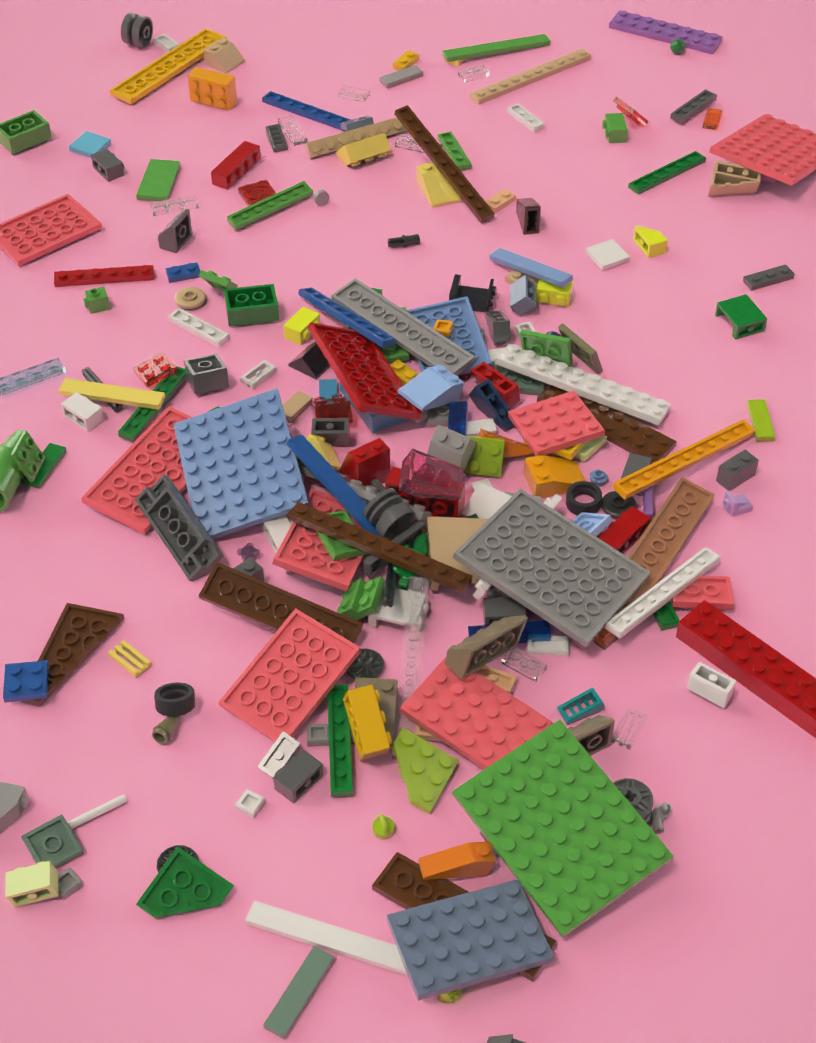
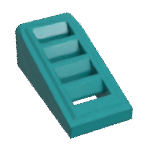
M593 687L556 707L567 725L597 714L605 709L603 701ZM582 703L586 705L585 709L581 706ZM575 706H577V708L579 709V712L577 713L573 708ZM569 709L572 716L569 717L565 710Z

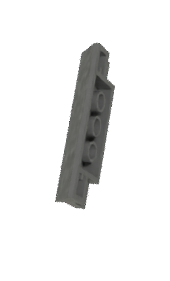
M163 474L152 488L146 486L135 499L136 503L188 580L194 581L210 574L215 563L219 562L224 555L169 476Z

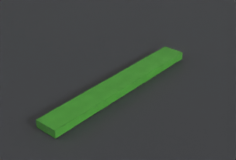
M546 34L442 50V56L447 62L549 46L551 40Z

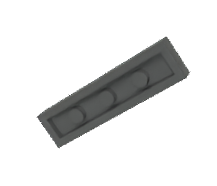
M706 89L673 111L670 119L683 124L717 99V94Z
M417 521L415 524L410 525L400 535H396L392 542L402 546L407 544L408 548L414 546L416 538L425 534V523ZM370 555L364 561V575L371 578L390 564V562Z

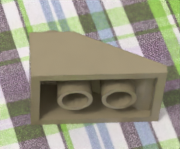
M356 677L355 689L373 684L374 690H378L380 696L378 706L380 711L383 710L386 723H384V728L386 732L389 731L392 744L389 746L392 747L395 735L398 680ZM351 730V744L355 745L354 737Z

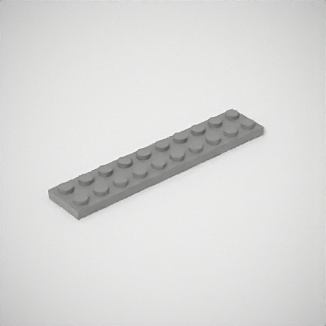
M356 278L331 295L332 301L394 337L397 345L430 367L442 365L452 374L458 375L475 362V356Z

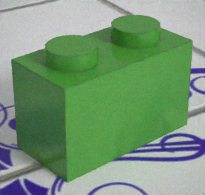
M606 113L605 119L602 120V129H605L604 135L607 137L608 143H626L628 128L623 113Z

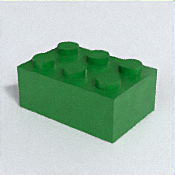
M274 283L224 289L229 326L279 321Z

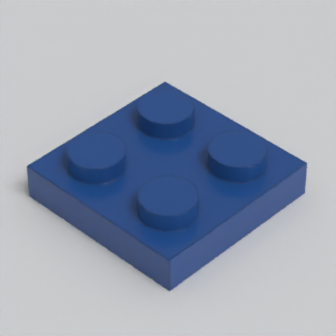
M48 661L5 664L4 703L47 699Z

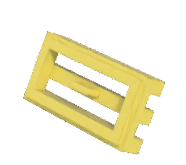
M124 640L120 642L121 645L114 646L113 651L111 649L108 651V656L135 678L151 667V661ZM120 653L123 657L127 659L128 662L135 665L139 670L133 668L130 664H128L117 654Z

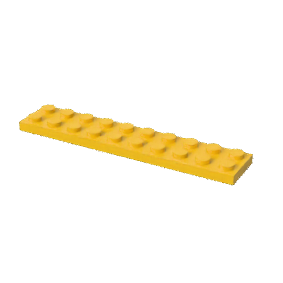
M205 28L111 88L110 95L132 105L204 57V49L209 45L215 43L220 38L227 39V37Z

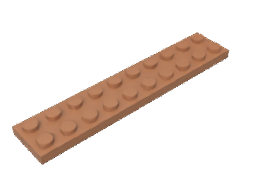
M683 477L680 478L627 556L650 571V575L616 614L659 583L712 502L715 494Z

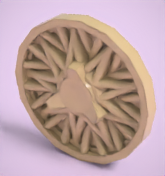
M197 287L180 289L174 296L177 306L183 309H195L204 304L206 300L204 291Z

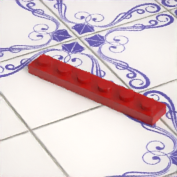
M154 265L54 272L55 287L154 280Z

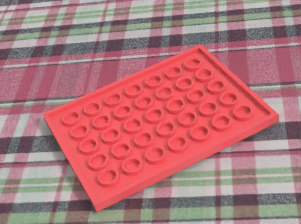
M764 114L711 146L709 153L793 186L816 170V134L809 129L804 130L796 124H789L783 119H776L770 114Z

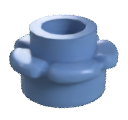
M600 469L590 473L591 483L596 484L598 487L603 486L608 479V475Z

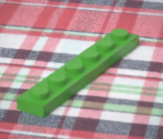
M302 181L228 215L227 221L237 231L312 196L313 190L305 181Z

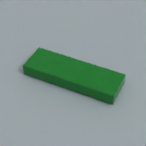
M49 443L43 451L46 458L34 482L30 483L26 476H24L22 479L23 484L40 489L67 452L66 447Z

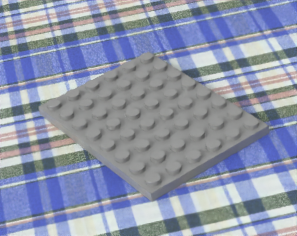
M521 488L453 555V559L585 647L593 641L605 627L606 623L615 616L650 575V571Z

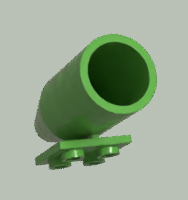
M16 430L0 444V512L8 507L24 475L30 483L34 482L46 458L27 430Z

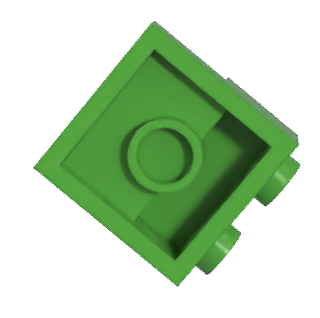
M380 576L369 580L367 583L362 578L351 582L348 590L342 593L343 599L337 608V612L354 620L376 612L386 580Z

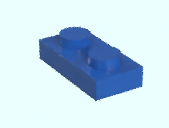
M198 262L165 268L169 283L200 278L199 274L201 271Z

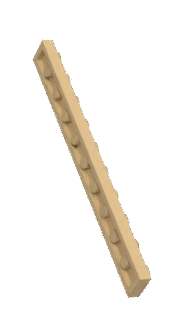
M583 48L472 92L470 93V99L480 105L591 60V54Z

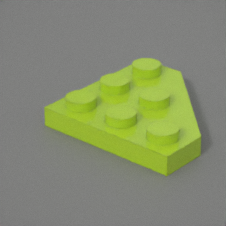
M402 728L391 748L393 754L396 755L399 764L398 769L408 791L409 803L429 814L459 760L409 730Z

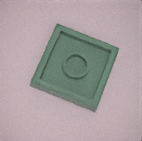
M63 814L21 836L35 864L50 861L57 869L84 854Z

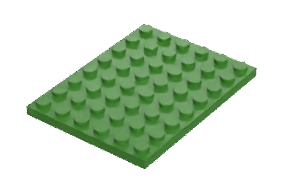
M560 719L452 791L454 798L562 938L669 863L674 857Z

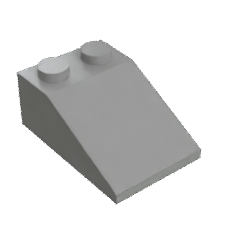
M438 424L430 441L422 474L459 483L477 442Z

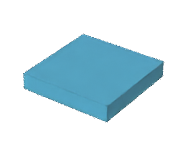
M85 131L69 145V151L91 158L92 154L106 149L111 144V139Z

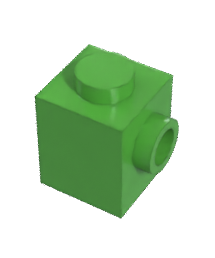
M105 287L85 291L86 298H83L85 308H89L90 314L110 310Z

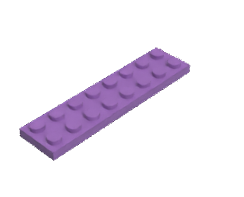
M619 10L609 22V28L669 44L677 39H681L685 42V48L712 55L723 36L716 33H708L704 30H696L691 27L680 26L676 23H668L664 20L629 13L625 10Z

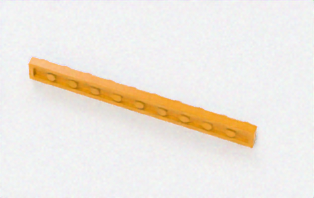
M744 419L614 482L612 488L625 500L754 436L756 430Z

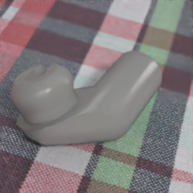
M667 802L658 805L651 812L650 819L655 834L664 832L663 821L672 812V806Z

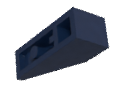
M490 379L475 386L469 393V396L477 408L489 419L493 418L494 423L504 432L514 427V424L508 417V411L511 410Z

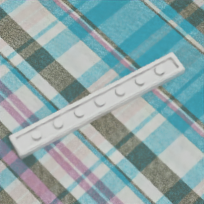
M706 547L612 617L604 628L621 639L718 564L721 556Z
M255 900L245 919L247 925L408 976L397 946Z

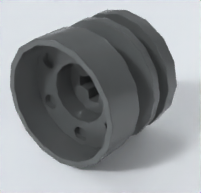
M388 488L370 500L363 511V516L372 526H376V531L383 538L392 540L413 523L416 513L407 503H403V499L393 488Z
M623 778L615 781L614 785L649 825L653 807V794L650 788L643 782L633 778Z

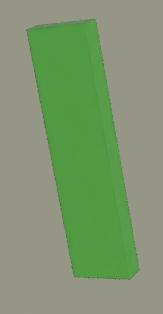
M452 131L437 134V139L460 171L472 169L471 162Z

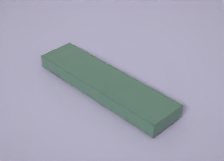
M313 946L264 1022V1029L285 1040L334 962L333 955Z

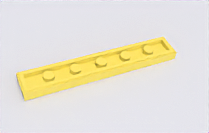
M69 378L64 379L58 390L60 395L72 396L77 392L91 400L160 410L165 399V393Z

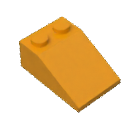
M546 455L525 458L524 476L533 496H541L542 499L552 497L555 494H567V489L571 484L586 481L577 461Z

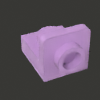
M730 491L725 492L722 504L731 517L752 511L753 505L744 493L733 496Z

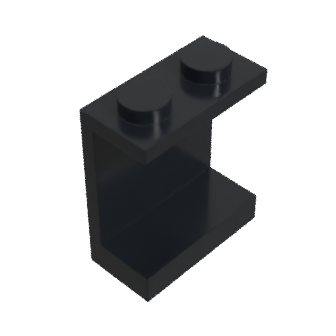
M455 274L449 293V300L468 296L472 310L485 313L489 311L490 307H493L494 297L492 296L496 295L497 286H494V279L490 280L488 289L461 285V275Z

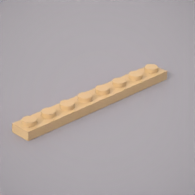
M396 117L307 142L305 146L310 159L338 151L344 145L385 133L387 137L407 130Z

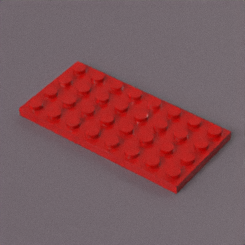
M310 322L308 330L359 412L388 415L394 418L401 417L408 420H420L423 415L421 411L397 393L398 389L404 385L376 343L355 330Z

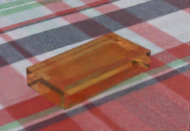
M708 108L703 128L717 131L722 110Z

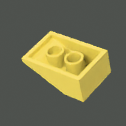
M433 162L417 165V183L431 207L461 202L460 196Z

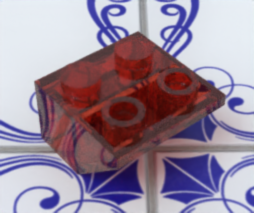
M342 394L332 395V398L329 399L316 397L314 401H310L313 418H349V423L353 422L350 400L342 396Z

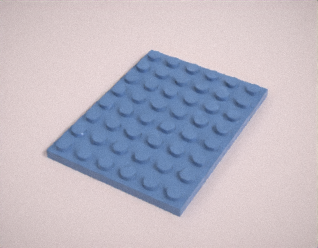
M278 388L174 423L191 508L212 540L287 515L297 502L310 506L297 456L287 445L288 440L291 439V434Z

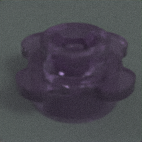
M247 543L243 548L237 550V554L241 555L243 561L249 557L256 560L257 556L260 555V550L256 549L252 543Z

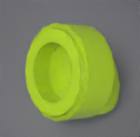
M379 814L372 824L373 834L379 839L390 838L395 830L393 820L390 817Z

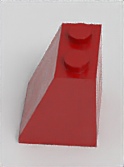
M378 438L347 453L339 472L347 476L346 479L350 481L353 479L362 482V485L365 487L371 486V481L375 479L383 484L390 473V448L381 438Z

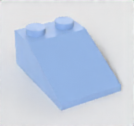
M436 365L425 369L398 389L397 393L418 409L424 411L459 401L464 382L457 375L449 372L446 367Z

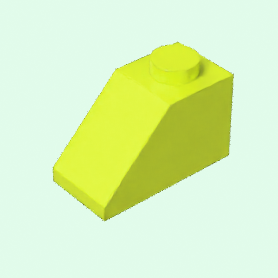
M635 226L633 240L648 258L666 253L668 241L660 231Z

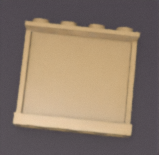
M427 517L425 524V534L428 535L427 542L429 545L427 557L472 575V582L470 584H477L482 577L453 559V555L488 519ZM429 579L430 590H438L439 583Z

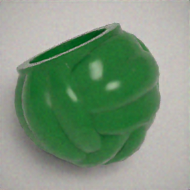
M681 39L673 41L670 45V50L675 54H681L686 47L685 42Z

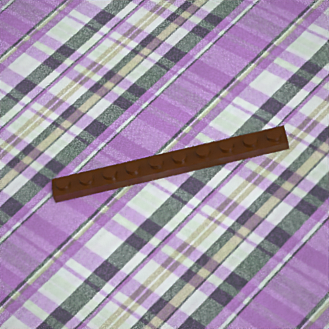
M406 105L395 110L394 115L479 222L483 223L494 218L495 213L411 108Z
M297 502L288 512V519L462 594L472 582L473 576L301 502Z

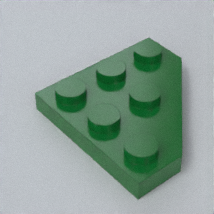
M177 846L137 901L136 906L155 919L219 907L232 891L234 885Z

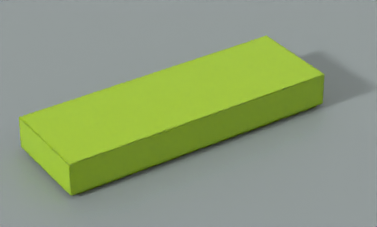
M748 399L747 408L752 427L756 430L754 434L756 442L774 441L775 434L766 400Z

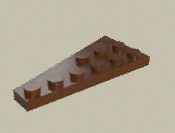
M66 603L38 661L47 660L49 665L47 699L125 619L124 614ZM47 699L20 702L40 707Z

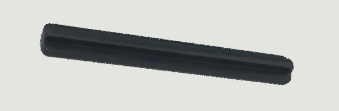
M392 563L388 564L382 603L384 607L389 606L390 608L394 605L397 574L393 570Z

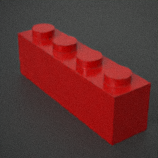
M243 141L211 171L212 185L228 190L261 159L260 145Z
M631 506L627 511H623L615 522H611L604 532L598 534L597 538L624 554L640 539L650 524L651 517Z

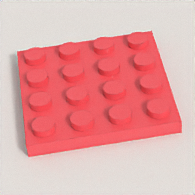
M575 391L508 411L509 419L536 456L547 455L605 436L604 428Z

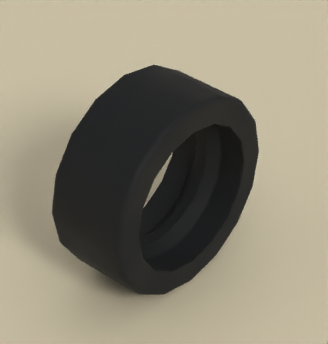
M579 481L569 486L566 494V506L571 513L578 516L581 512L597 513L600 510L602 492L596 484ZM584 494L591 496L594 501L591 503H580L573 497Z
M181 682L168 683L158 687L154 693L155 709L158 713L170 717L191 712L195 708V692L193 687Z

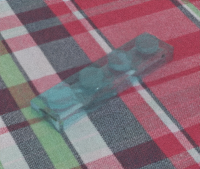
M59 357L1 377L0 396L66 373L65 367Z

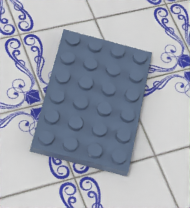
M518 880L387 914L386 917L418 1001L554 961L551 948Z

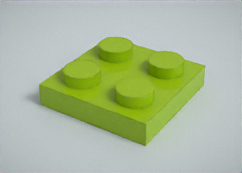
M467 436L477 442L464 473L501 477L505 440Z

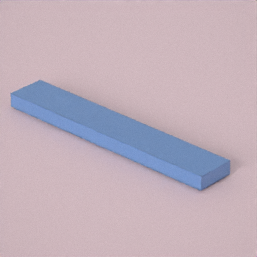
M502 248L489 254V260L561 288L573 280V275Z

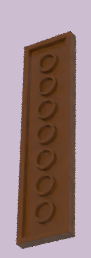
M550 385L537 397V402L565 394L568 391ZM579 396L604 428L607 441L633 454L652 458L651 464L665 458L676 447V440L616 409Z
M219 562L215 563L198 595L199 599L274 631L281 627L295 608L354 644L364 623Z
M399 852L395 853L372 884L373 891L405 909L469 893V891L447 879L424 880L419 863ZM544 934L551 951H553L557 941ZM543 965L517 973L533 982Z

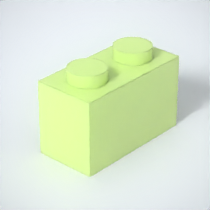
M50 861L39 862L36 865L19 867L13 871L6 872L5 897L14 908L59 896L58 871Z

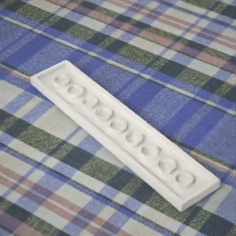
M508 344L495 360L496 365L568 392L575 391L579 396L656 425H660L671 407V404L663 399L651 397L647 393L635 391L631 387H624L612 380H606L596 374L584 372L582 369L568 367L566 363L554 361L547 356L536 355L534 351L523 350L514 344Z

